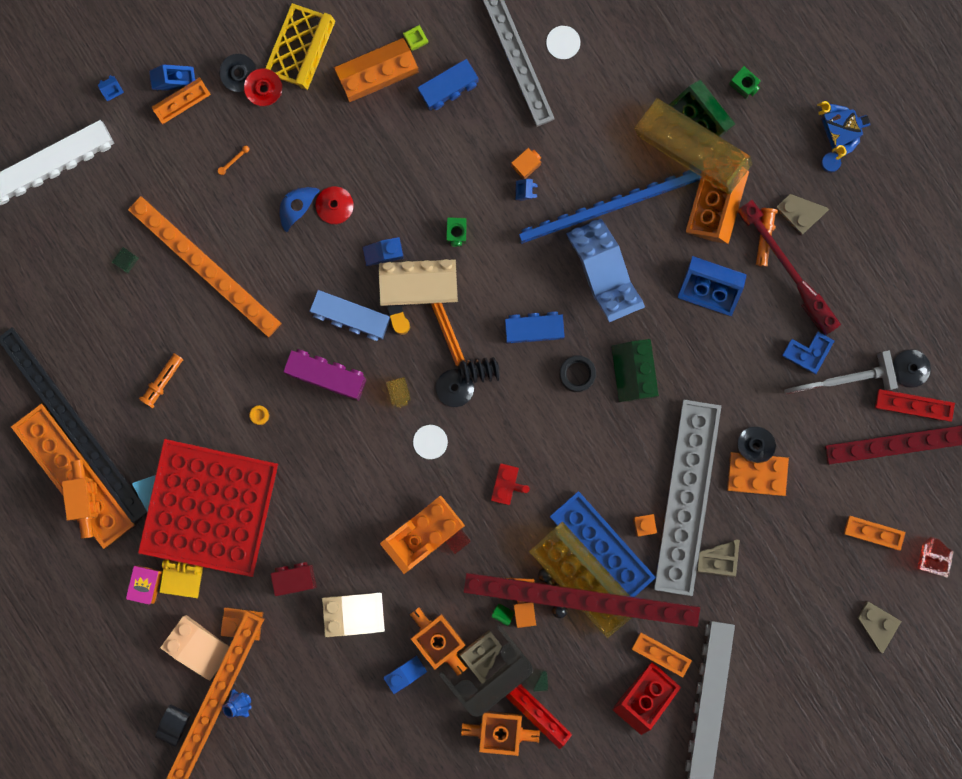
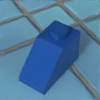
M161 65L149 71L153 90L179 89L195 81L194 68L189 66Z
M400 237L382 240L363 247L366 266L404 259Z
M416 655L385 675L384 680L393 694L421 677L427 670Z

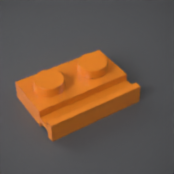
M225 607L221 636L234 637L247 610ZM250 611L260 617L263 616V612ZM261 628L255 640H260Z

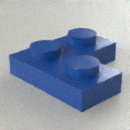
M816 332L809 347L791 339L782 357L816 375L834 340L820 332Z

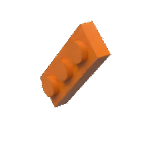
M199 77L152 106V109L160 122L164 124L211 94Z
M848 516L844 530L845 535L901 551L906 533L853 516Z
M641 632L631 648L681 677H684L692 662L691 659Z

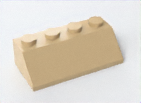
M456 260L379 263L381 306L458 302Z

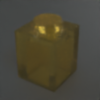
M405 377L386 382L392 405H397V408L408 405L411 397Z

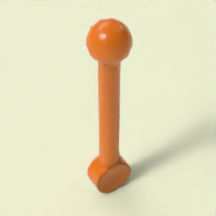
M243 146L242 151H240L224 167H220L218 169V173L220 175H224L226 173V169H228L244 153L249 152V147Z

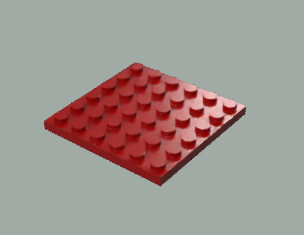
M164 439L138 553L253 577L278 464Z

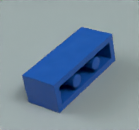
M465 59L419 86L418 92L429 111L432 109L438 110L444 106V102L447 100L453 101L457 99L464 90L470 91L477 86L476 83H478V76L468 60Z
M548 312L547 316L531 313L528 314V317L520 318V315H509V319H505L507 344L565 338L563 314L558 315V312Z

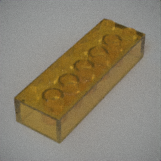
M656 98L635 127L638 137L729 195L752 166L751 157L658 98Z
M563 521L529 551L562 587L630 596ZM582 610L607 638L632 618Z

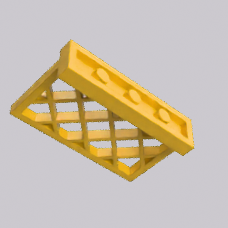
M292 3L265 69L271 70L273 64L280 61L283 69L276 72L279 78L308 90L335 24L334 18L330 14H322ZM294 11H301L304 17L294 22L292 17ZM313 17L320 18L318 25L311 28L308 20ZM306 21L309 29L299 33L296 25ZM294 27L297 35L287 39L286 31ZM311 33L312 41L304 45L301 37ZM299 38L302 46L292 51L289 43ZM287 44L290 52L280 56L279 48ZM304 50L305 58L297 62L294 54ZM292 56L295 64L285 68L282 60ZM297 67L299 73L296 80L289 78L287 72Z

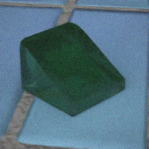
M123 247L112 263L126 273H129L139 258Z
M542 670L533 688V692L548 691L546 670Z

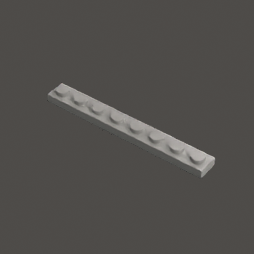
M483 0L536 126L539 127L553 121L555 118L505 1Z

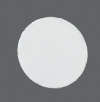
M558 26L548 34L547 48L554 57L568 59L578 52L580 37L573 28Z
M435 425L421 427L415 433L413 439L415 451L426 459L440 457L445 452L448 444L445 432Z

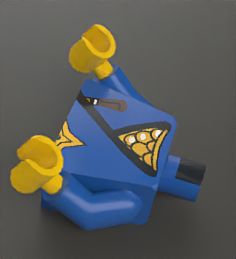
M827 101L817 104V106L822 108V111L818 112V114H824L821 120L832 152L836 151L838 153V157H836L838 160L844 155L851 153L860 143V137L863 135L861 128L870 126V120L867 115L857 117L855 110H849L845 106L829 104Z

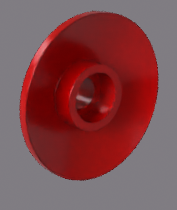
M265 68L257 69L246 78L244 91L249 101L253 104L269 106L279 99L282 93V82L274 71ZM262 86L267 87L266 92L261 91Z
M328 187L316 199L317 214L326 223H343L353 212V199L348 191L341 187ZM336 201L338 205L331 207V202Z

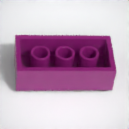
M297 349L296 352L291 350L284 369L286 375L359 401L367 380L363 376V372L351 369L350 372L345 370L346 367L339 363L333 362V365L327 363L328 361L325 358L316 355L315 358H311L308 352Z

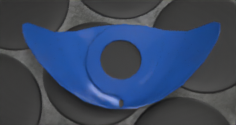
M312 187L298 188L285 195L287 198L284 197L282 199L279 212L284 231L288 232L291 225L303 216L315 195L320 191L319 189ZM299 199L303 202V207L300 211H294L291 208L293 200Z

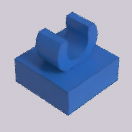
M110 75L109 79L105 81L100 80V84H98L100 91L107 101L124 93L115 76Z
M533 179L516 181L515 200L523 201L537 197V194L532 193V188L538 187L537 184L533 183Z

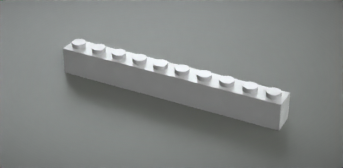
M710 621L709 625L706 624L705 627L707 643L703 644L702 655H705L704 663H700L699 674L702 675L701 682L697 683L696 689L699 699L694 704L696 720L692 721L691 733L694 734L693 741L689 740L688 752H691L690 760H686L685 771L688 772L687 779H713L735 629L734 624Z

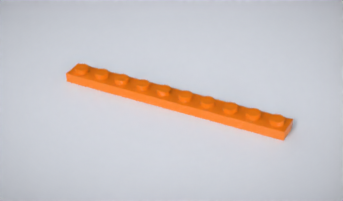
M142 196L128 209L265 335L270 337L282 324Z
M248 610L246 611L166 779L189 778L265 620L264 618Z

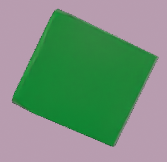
M498 604L492 617L508 626L515 612L502 604Z

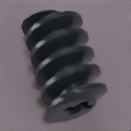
M494 357L490 358L489 362L487 358H483L482 363L479 359H475L474 364L471 359L467 361V364L464 360L459 362L460 383H462V379H465L466 383L469 384L470 378L473 379L474 383H477L478 377H480L481 382H484L485 377H488L489 382H492L493 376H495L497 381L500 379L499 364Z

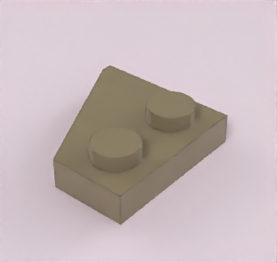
M792 194L776 207L801 235L829 210L827 207Z

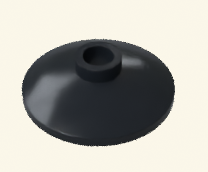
M232 54L222 62L219 75L227 89L234 92H243L246 78L257 68L253 60L248 56ZM236 69L240 71V74L237 77L234 75V71Z
M905 350L898 354L893 361L896 380L905 387H918L924 384L930 376V362L918 350ZM912 364L916 366L914 372L910 370Z
M451 369L444 372L436 383V393L439 400L449 407L463 406L473 396L474 384L472 379L470 378L469 384L466 383L465 379H462V383H460L459 369ZM453 384L458 385L457 391H452L451 386Z
M750 427L740 434L738 450L746 460L753 463H763L774 455L776 441L768 430L762 427ZM757 445L759 449L756 450L752 446Z

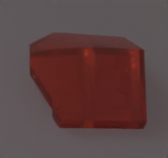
M930 537L922 544L917 569L925 573L949 577L953 551L948 549L941 540Z

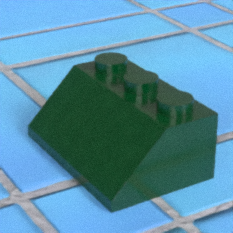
M701 80L686 88L666 107L700 152L735 125Z
M651 339L612 345L611 350L619 402L657 398L659 394Z

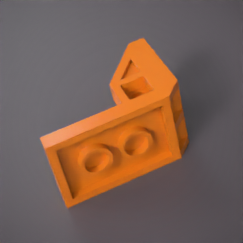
M439 496L410 521L383 540L380 545L403 574H405L465 525L444 498Z

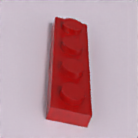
M878 389L875 409L952 422L955 403Z
M517 680L505 692L504 696L554 745L561 749L566 744L572 734Z

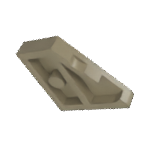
M734 540L733 542L699 552L697 572L735 578L740 540Z
M868 601L857 617L880 653H884L902 622Z
M488 630L459 655L483 684L502 646L491 631Z

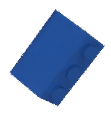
M692 256L678 298L732 316L744 289L747 275Z

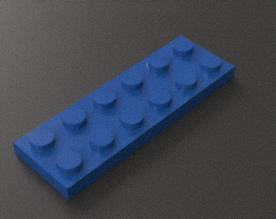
M579 491L550 516L619 595L635 597L656 578Z

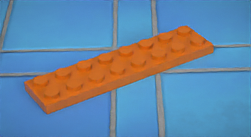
M41 403L11 426L62 495V481L73 479L70 461L83 460L85 477L93 479V482L97 484L95 499L99 502L100 513H97L98 517L92 518L91 526L93 536L103 549L107 548L135 526L44 404Z

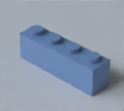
M320 290L317 291L310 310L314 314L313 318L321 321H324V319L331 320V324L339 328H342V325L347 326L350 332L355 334L363 332L368 334L367 338L378 341V338L383 340L391 319L390 316Z

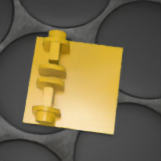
M168 559L163 560L160 593L198 598L203 567Z

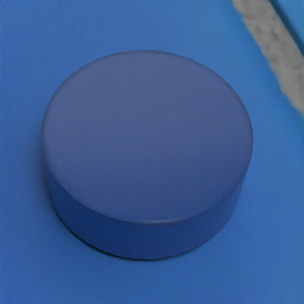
M836 153L826 154L821 161L822 168L827 172L837 171L841 166V158L837 160L838 154Z

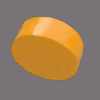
M259 405L251 409L249 417L254 424L263 425L269 419V412L265 407Z

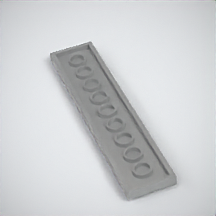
M683 400L654 590L693 596L721 405Z

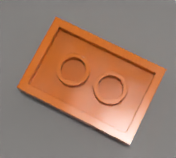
M731 452L727 491L786 496L789 458L772 456L766 462L753 463L746 460L740 453Z

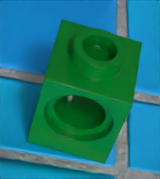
M743 66L730 81L729 85L746 99L749 95L753 97L760 89L758 85L761 80ZM748 80L751 83V87H744L742 81Z
M447 218V243H451V246L461 247L462 244H466L467 218ZM455 228L461 229V236L454 237L451 234L452 230Z

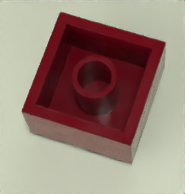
M307 562L294 564V569H289L288 566L275 568V572L271 573L275 596L317 588L313 565L308 566Z

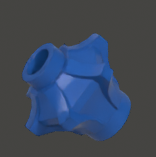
M233 689L230 691L226 704L222 706L223 713L230 719L237 716L248 717V710L252 708L250 705L251 698L248 694L243 692L240 694Z

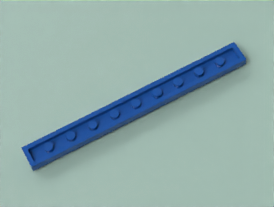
M691 169L683 172L681 177L671 176L666 178L664 183L658 184L654 182L647 185V189L640 191L638 188L630 191L627 196H615L608 203H604V201L595 203L593 205L594 208L586 210V207L575 211L576 214L568 216V214L561 215L554 222H550V220L544 221L539 224L540 227L535 229L532 227L525 228L519 234L520 242L523 244L697 182L701 179L700 171L694 172Z

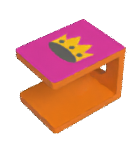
M139 565L134 566L126 599L144 604H154L163 571Z

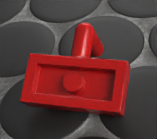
M500 463L491 501L510 505L513 490L522 493L530 491L529 486L515 483L519 468Z

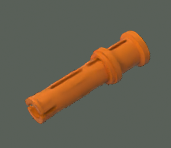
M761 208L763 213L761 222L772 236V231L776 228L774 221L778 210ZM760 234L756 265L768 267L770 247Z
M173 353V356L162 369L154 383H149V388L143 397H139V400L154 408V403L160 395L164 394L163 388L183 359ZM171 365H173V367L171 368V370L169 371V373H168V374L166 375V377L163 379L164 375L167 373V371L169 370V368L171 367Z

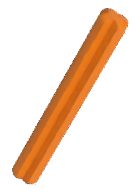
M431 303L456 366H459L460 360L465 361L444 307L442 303Z

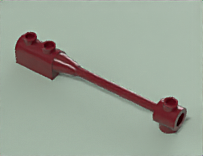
M753 199L739 208L737 212L742 220L745 221L747 226L752 223L755 225L796 283L804 302L801 306L820 333L826 336L838 328L841 323L820 293H817L807 282L802 280L759 218L763 216V213Z

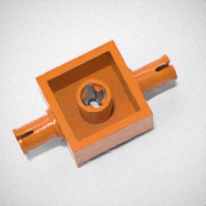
M83 460L70 461L73 479L62 481L67 520L79 521L81 539L93 537L91 520L98 517L97 513H100L99 502L95 499L97 484L93 482V479L85 477Z
M420 607L415 610L420 617L413 611L410 616L418 624L420 631L411 640L434 670L445 662L450 665L457 676L462 673L457 666L464 672L467 667L457 657V652L466 644L446 618L441 614L433 621H429ZM435 637H437L438 639L441 637L443 638L442 646H435L433 644L435 642Z
M483 711L482 723L480 725L462 723V729L469 730H462L461 736L479 737V752L518 756L521 741L539 743V737L535 736H540V730L523 729L521 727L522 714ZM499 728L506 732V734L502 735V738H499L498 734L495 733V731H499Z

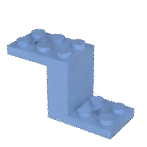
M602 219L594 220L585 226L575 228L571 232L566 233L570 243L580 257L591 293L609 322L645 307L643 300L630 281L620 247Z

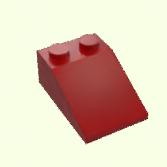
M651 662L622 695L612 710L642 735L652 729L681 687Z

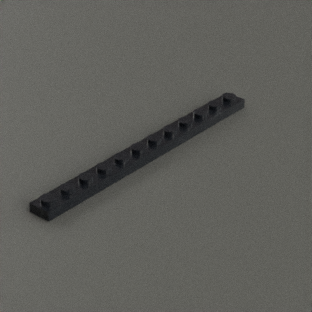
M12 327L0 336V344L132 523H135L147 514L136 492L17 331Z

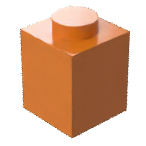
M528 148L511 163V167L522 179H526L541 165V157L535 150L531 151Z
M654 514L633 517L636 537L657 533Z
M517 601L518 604H514L517 628L535 626L536 619L533 603Z

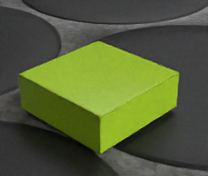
M420 25L403 33L411 51L428 43Z

